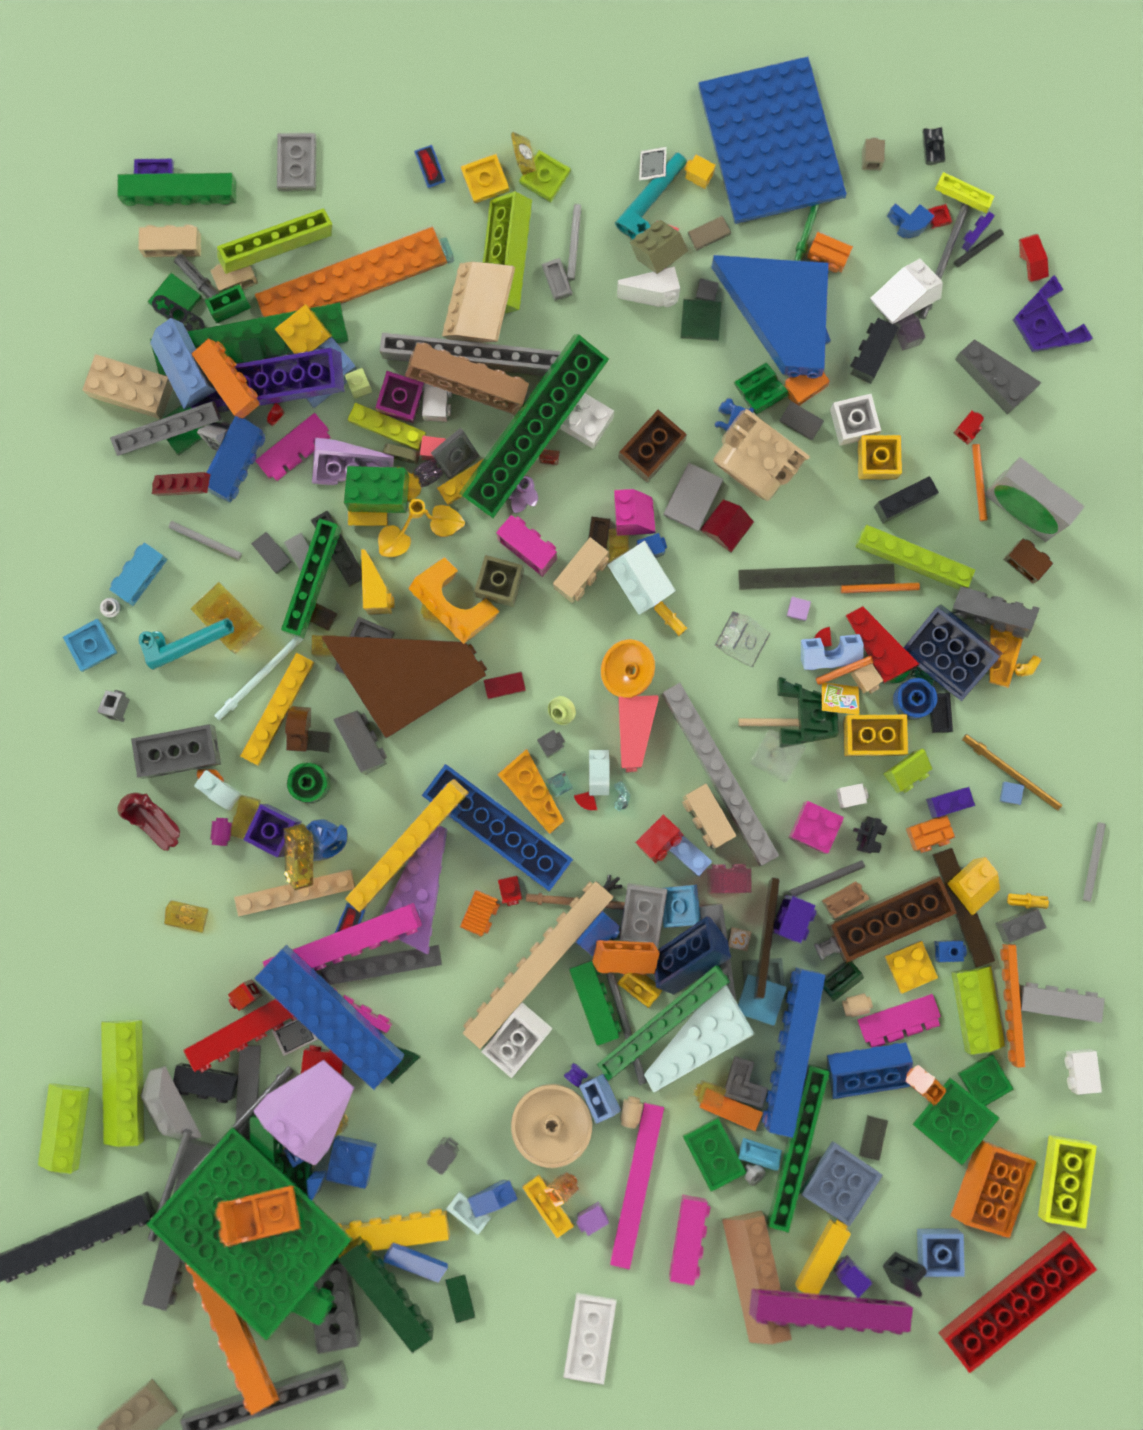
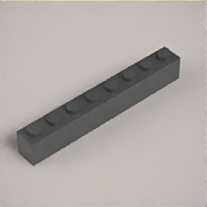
M196 1139L189 1141L173 1194L191 1175L195 1165L208 1153L214 1144ZM161 1239L142 1305L166 1311L176 1301L177 1292H175L176 1285H179L183 1272L180 1271L182 1264H185V1262Z
M343 1360L273 1383L280 1400L253 1415L244 1406L243 1394H238L187 1411L180 1420L182 1429L221 1430L345 1389L349 1380Z

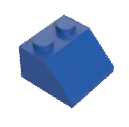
M601 911L578 937L576 943L594 956L597 940L608 941L611 939L613 941L620 933L618 930L620 926Z

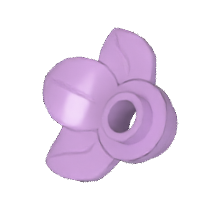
M528 476L523 477L507 499L511 500L514 513L523 511L527 504L535 507L538 502V493L534 489V481ZM528 484V487L523 489V485Z

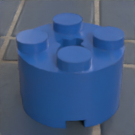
M913 678L902 683L896 688L893 695V705L897 714L907 715V719L910 720L927 716L937 704L935 688L928 681L921 678ZM913 696H914L915 698H918V701H917V702H915L914 700H912V697H913Z

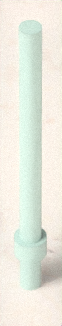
M295 636L232 698H228L224 702L225 705L214 716L220 721L230 710L233 711L238 706L237 704L304 639Z

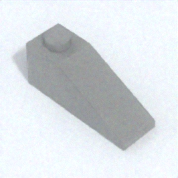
M214 422L198 429L197 433L211 449L218 451L230 424Z

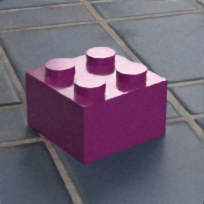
M386 371L376 403V411L414 423L424 391V382Z

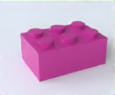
M510 515L496 532L498 541L543 577L557 560L556 547L549 541L544 542L540 538L541 535L535 529H528L525 526V521L517 516L515 518Z

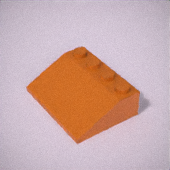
M982 1140L972 1153L950 1216L967 1226L1010 1238L1036 1160Z

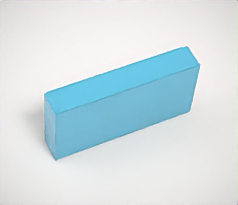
M743 1138L739 1159L778 1171L782 1150Z

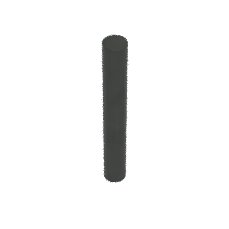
M998 229L956 259L954 265L957 268L1002 237L1004 232Z

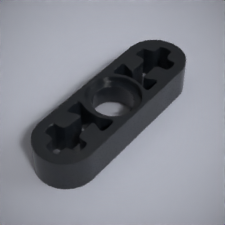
M158 295L153 299L152 306L154 311L167 320L173 318V313L176 310H181L184 313V318L179 322L184 324L189 315L191 316L189 318L191 322L196 323L198 321L200 329L205 328L204 321L200 317L169 298ZM162 300L165 301L164 304L168 308H170L171 305L174 306L170 310L169 315L166 314L168 313V310H166L165 308L158 309V305L156 304L157 301L160 303L162 302ZM187 322L185 326L187 332L193 331L192 325Z

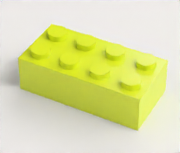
M1053 1135L1048 1136L1038 1217L1043 1221L1086 1229L1096 1145L1089 1141Z

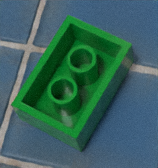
M347 466L344 505L349 512L406 513L410 478L406 468Z

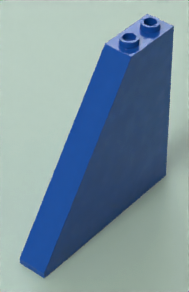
M713 255L712 270L781 373L790 377H798L799 375H807L808 378L812 379L819 376L822 377L825 369L828 263Z

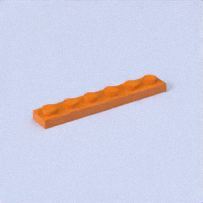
M1002 944L1003 949L1000 950L1001 960L1004 961L1002 979L1006 985L1003 996L1004 1000L1007 1001L1005 1019L1009 1025L1006 1036L1008 1042H1010L1008 1059L1015 1067H1025L1016 945Z

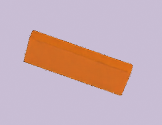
M706 1088L699 1108L753 1131H756L763 1114L760 1110L725 1097L709 1088Z

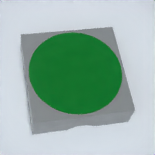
M1021 457L1008 470H1005L985 493L987 498L1045 542L1070 526L1085 507L1063 489L1048 480Z

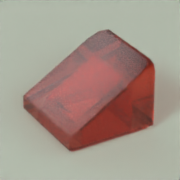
M544 449L539 455V462L559 465L560 451Z

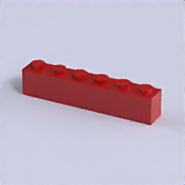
M274 999L183 1051L194 1072L200 1070L202 1073L212 1067L211 1062L218 1059L220 1063L230 1057L229 1052L234 1049L239 1052L248 1047L247 1042L255 1039L257 1042L267 1036L266 1031L273 1028L275 1032L285 1026L284 1021L290 1018L294 1021L297 1018L278 1000Z

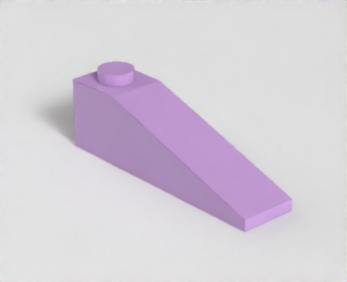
M315 438L312 483L335 485L338 482L346 481L347 466L393 467L394 456L338 440Z

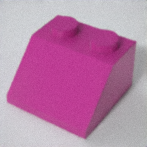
M635 489L614 490L617 536L655 534L653 497Z

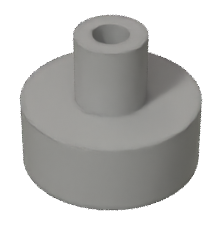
M749 1163L745 1166L747 1171L745 1179L751 1186L758 1184L764 1178L766 1171L760 1165L752 1166Z

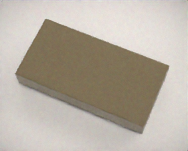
M723 216L688 232V236L696 251L731 234Z

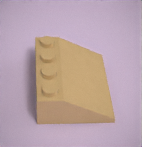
M482 262L460 263L442 336L448 340L476 343L497 342L515 267Z

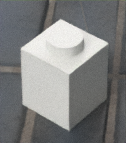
M863 783L836 789L840 808L867 803L866 799L869 798L867 788L863 787Z

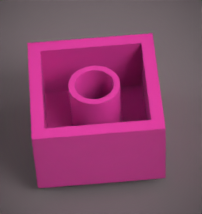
M805 801L788 838L823 854H828L844 817L810 801Z

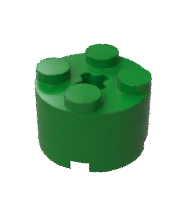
M300 763L289 772L287 789L296 800L305 803H315L327 795L330 789V778L327 772L319 765ZM306 779L312 780L311 787L305 786L307 784Z

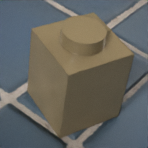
M878 138L865 140L862 148V170H881L884 164L885 140H879Z

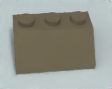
M151 1379L107 1416L97 1429L156 1430L177 1412V1409L156 1382Z

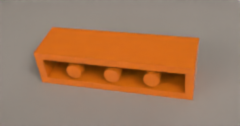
M207 339L191 354L233 415L244 419L260 405L257 400L258 395L245 383L247 379L241 372L236 370V363L229 356L227 357L224 352L226 351L224 346L219 341L215 342Z

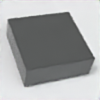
M700 278L696 299L714 303L719 283Z

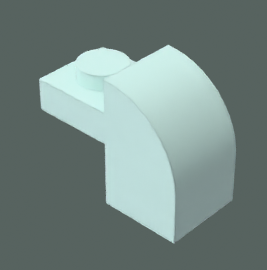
M589 750V795H609V750Z
M205 770L194 785L207 795L209 799L227 810H231L242 796L239 791L228 783L221 781L208 770Z

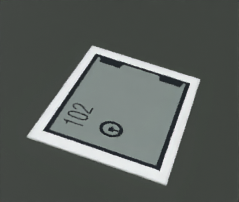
M666 147L641 151L640 180L665 176Z
M298 1019L285 1024L284 1027L275 1032L272 1030L283 1056L318 1040Z

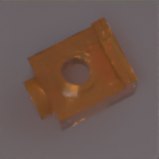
M566 1172L559 1175L544 1191L555 1207L566 1203L579 1190L576 1185L578 1181L574 1175Z

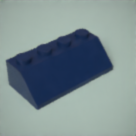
M705 917L658 949L659 957L654 974L656 987L674 995L704 976L713 967L719 966L731 958L728 940L711 917Z

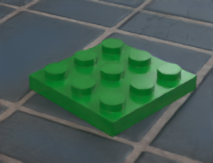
M949 1077L943 1085L946 1089L944 1096L935 1105L929 1103L912 1125L962 1166L1000 1118Z

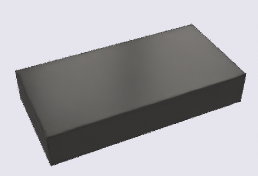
M267 532L251 543L276 574L291 563L290 559Z

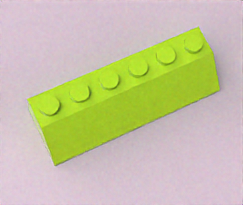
M516 191L490 200L483 263L515 267L505 309L506 314L520 310L532 199Z
M142 1020L102 1021L103 1144L116 1147L138 1146L144 1142V1103L140 1097L143 1090Z

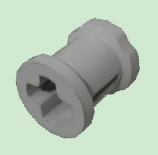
M833 936L823 943L814 944L821 960H824L830 954L840 953Z

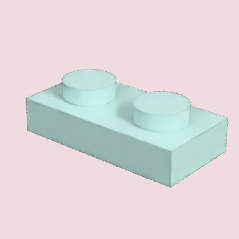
M460 1191L446 1208L477 1235L491 1219V1216L488 1214L475 1218L467 1197Z

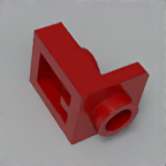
M518 876L498 880L502 904L507 903V906L519 904L518 900L522 899Z

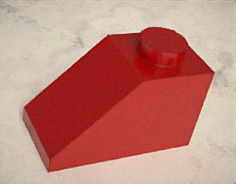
M252 979L241 983L228 994L230 997L229 1003L238 1011L243 1010L263 996Z

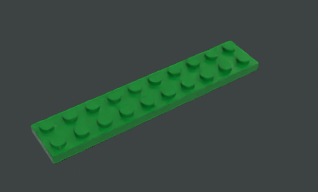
M340 302L310 308L336 343L349 341ZM296 311L188 331V334L196 349L207 339L215 342L219 341L226 349L224 352L227 357L229 356L235 363L243 362L238 342L260 337L265 357L290 353L292 350L275 328ZM153 349L158 374L167 376Z

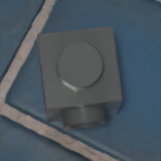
M552 730L538 738L537 742L548 758L564 749L562 743L565 740L560 732L556 733L555 730Z

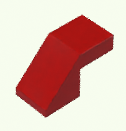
M1034 234L1020 238V258L1027 262L1028 280L1033 282L1049 277L1048 257L1039 235Z

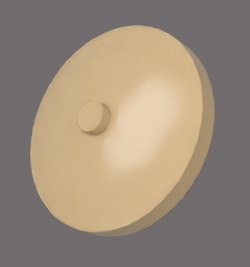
M558 1084L538 1086L527 1092L515 1107L511 1121L514 1143L527 1160L538 1166L558 1168L568 1165L582 1155L590 1142L592 1134L590 1110L583 1098L566 1086Z

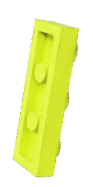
M944 172L935 187V190L942 194L948 195L984 213L988 212L995 197Z

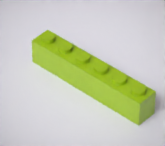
M325 208L221 244L217 246V258L225 274L330 237L333 224Z
M867 524L862 529L855 545L856 548L957 590H960V587L969 588L975 573V569Z

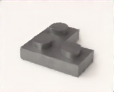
M734 1056L723 1096L762 1108L768 1088L749 1082L754 1065L753 1061Z

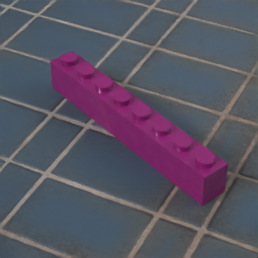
M752 1289L749 1315L755 1319V1322L760 1324H768V1321L782 1326L794 1323V1325L799 1327H807V1324L820 1329H826V1326H833L837 1330H845L847 1327L859 1332L871 1329V1331L876 1333H884L885 1330L897 1335H902L903 1332L911 1333L913 1307L905 1301Z

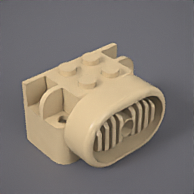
M745 409L739 413L722 438L723 446L715 455L713 461L719 468L752 493L765 501H769L781 485L787 484L803 462L808 460L810 456L751 411Z

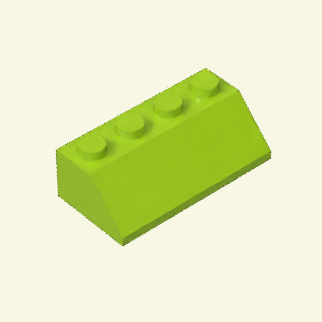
M991 966L951 972L965 1052L973 1055L992 1052L1005 1047Z
M49 1084L38 1166L51 1172L69 1174L79 1169L89 1087Z

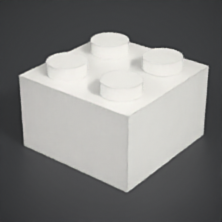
M584 393L561 425V430L594 449L614 418V410Z
M872 394L834 402L830 408L839 446L858 442L862 435H879L881 432Z

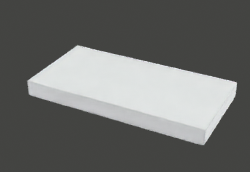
M576 1293L563 1378L604 1385L616 1299Z

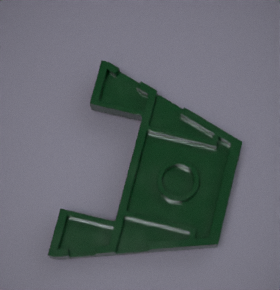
M783 677L778 678L777 695L798 699L799 730L780 729L779 748L838 736V713L822 711V693L804 689L798 683H789Z

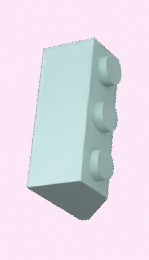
M645 541L608 564L611 572L639 615L676 591Z

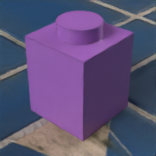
M599 1201L579 1212V1220L576 1221L581 1232L585 1231L588 1236L609 1224V1219Z

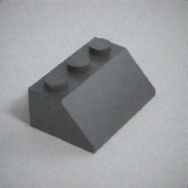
M357 710L333 719L361 773L367 775L387 764L385 761L387 755L383 748H378L376 744L378 738L373 730L370 731L367 724H369V721L364 713L361 714Z

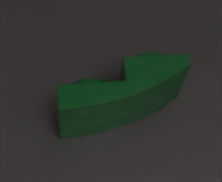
M465 1274L446 1279L455 1322L460 1323L476 1318Z

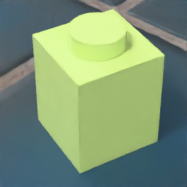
M363 368L345 374L354 399L372 393Z

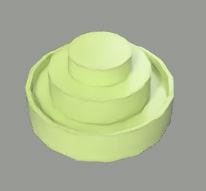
M558 696L548 704V714L555 723L566 725L575 718L576 709L568 698Z

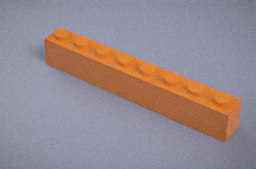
M185 1263L187 1271L193 1276L194 1288L202 1297V1307L210 1316V1326L218 1335V1345L227 1356V1366L235 1375V1385L244 1396L243 1403L246 1410L250 1411L251 1415L280 1400L246 1321Z

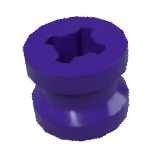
M573 1062L571 1070L566 1072L564 1077L580 1088L582 1080L587 1078L589 1074Z

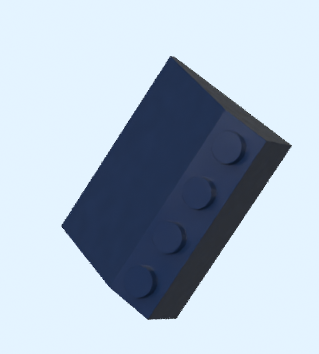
M942 604L934 609L903 647L919 663V668L961 702L1003 654Z

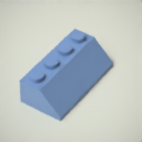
M170 318L155 329L150 344L183 409L187 410L215 392L216 389L191 354L196 348L184 324Z

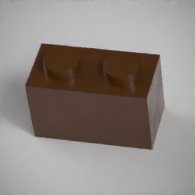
M1024 538L1018 541L1003 559L1032 584L1039 581L1053 564L1046 553L1038 551L1033 542Z

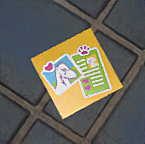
M823 683L822 711L859 715V686Z

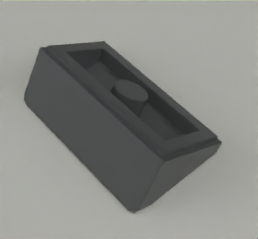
M790 402L780 422L808 439L813 440L824 420L799 405Z

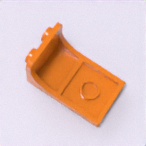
M293 1186L218 1203V1208L216 1209L217 1219L221 1221L222 1226L220 1239L225 1246L301 1228Z

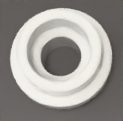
M107 598L102 601L100 611L106 617H115L120 612V604L113 598ZM110 605L114 607L112 611H108Z

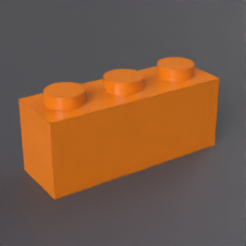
M597 940L593 963L598 972L605 974L609 972L621 974L638 973L641 975L655 974L659 951L653 942Z

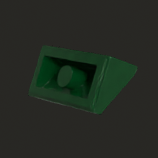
M852 961L845 962L825 978L823 990L835 1002L863 980L864 976Z

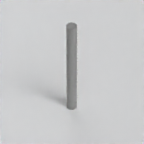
M574 204L568 280L575 279L581 215L580 204Z
M171 521L169 524L170 529L237 560H240L242 556L241 552Z
M1098 822L1083 896L1085 901L1091 902L1106 826L1104 823Z

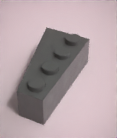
M975 339L955 358L962 368L1007 415L1041 384L1040 381Z
M960 587L952 612L958 618H970L976 624L985 626V624L991 625L996 631L1004 632L1006 630L1012 632L1014 637L1028 638L1038 615L1039 607L1033 606L1032 610L1027 609L1023 606V603L1017 601L1009 604L1002 597L992 596L987 598L988 595L986 593Z

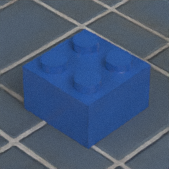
M338 1135L334 1139L326 1180L365 1189L369 1184L377 1143Z

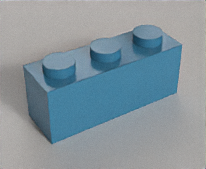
M144 542L136 548L133 558L124 564L123 571L119 577L117 576L113 579L109 590L134 606L168 559Z

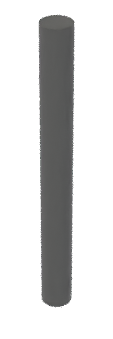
M862 860L793 888L789 890L790 895L795 897L865 868L864 862Z

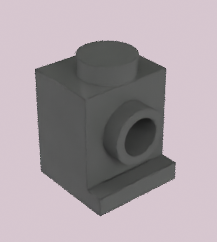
M106 690L97 712L108 719L124 722L125 718L123 716L130 699L125 696L126 693L120 690H114V692Z

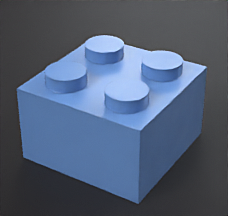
M917 1229L918 1263L925 1266L927 1274L924 1277H965L964 1234L958 1229Z

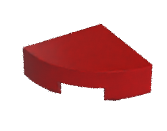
M275 403L267 416V423L271 426H274L285 414L279 404Z
M830 627L821 629L814 636V638H821L824 647L832 646Z
M589 792L573 795L575 801L582 808L590 811L597 810L594 795H589Z

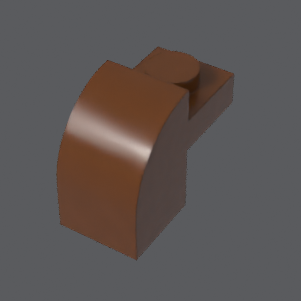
M292 706L289 709L285 726V734H287L286 750L307 751L308 730L311 727L310 707Z

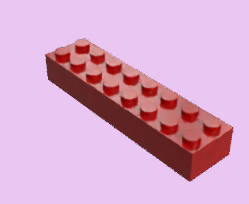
M1063 1230L938 1333L970 1374L1097 1271V1268L1073 1237Z

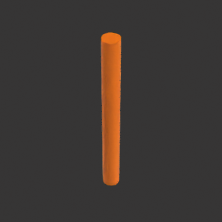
M973 444L972 452L980 521H987L980 444Z
M918 582L841 586V593L919 590L920 584Z

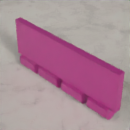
M314 412L257 458L255 462L269 479L273 476L278 481L287 474L284 469L285 466L291 471L302 462L298 455L302 454L306 459L314 452L315 445L313 443H315V438H331L327 433L329 429Z
M933 994L859 1018L857 1021L865 1043L869 1042L871 1048L885 1045L884 1036H886L888 1043L903 1039L902 1030H905L907 1037L923 1032L922 1023L926 1030L940 1026L938 1018L941 1015Z

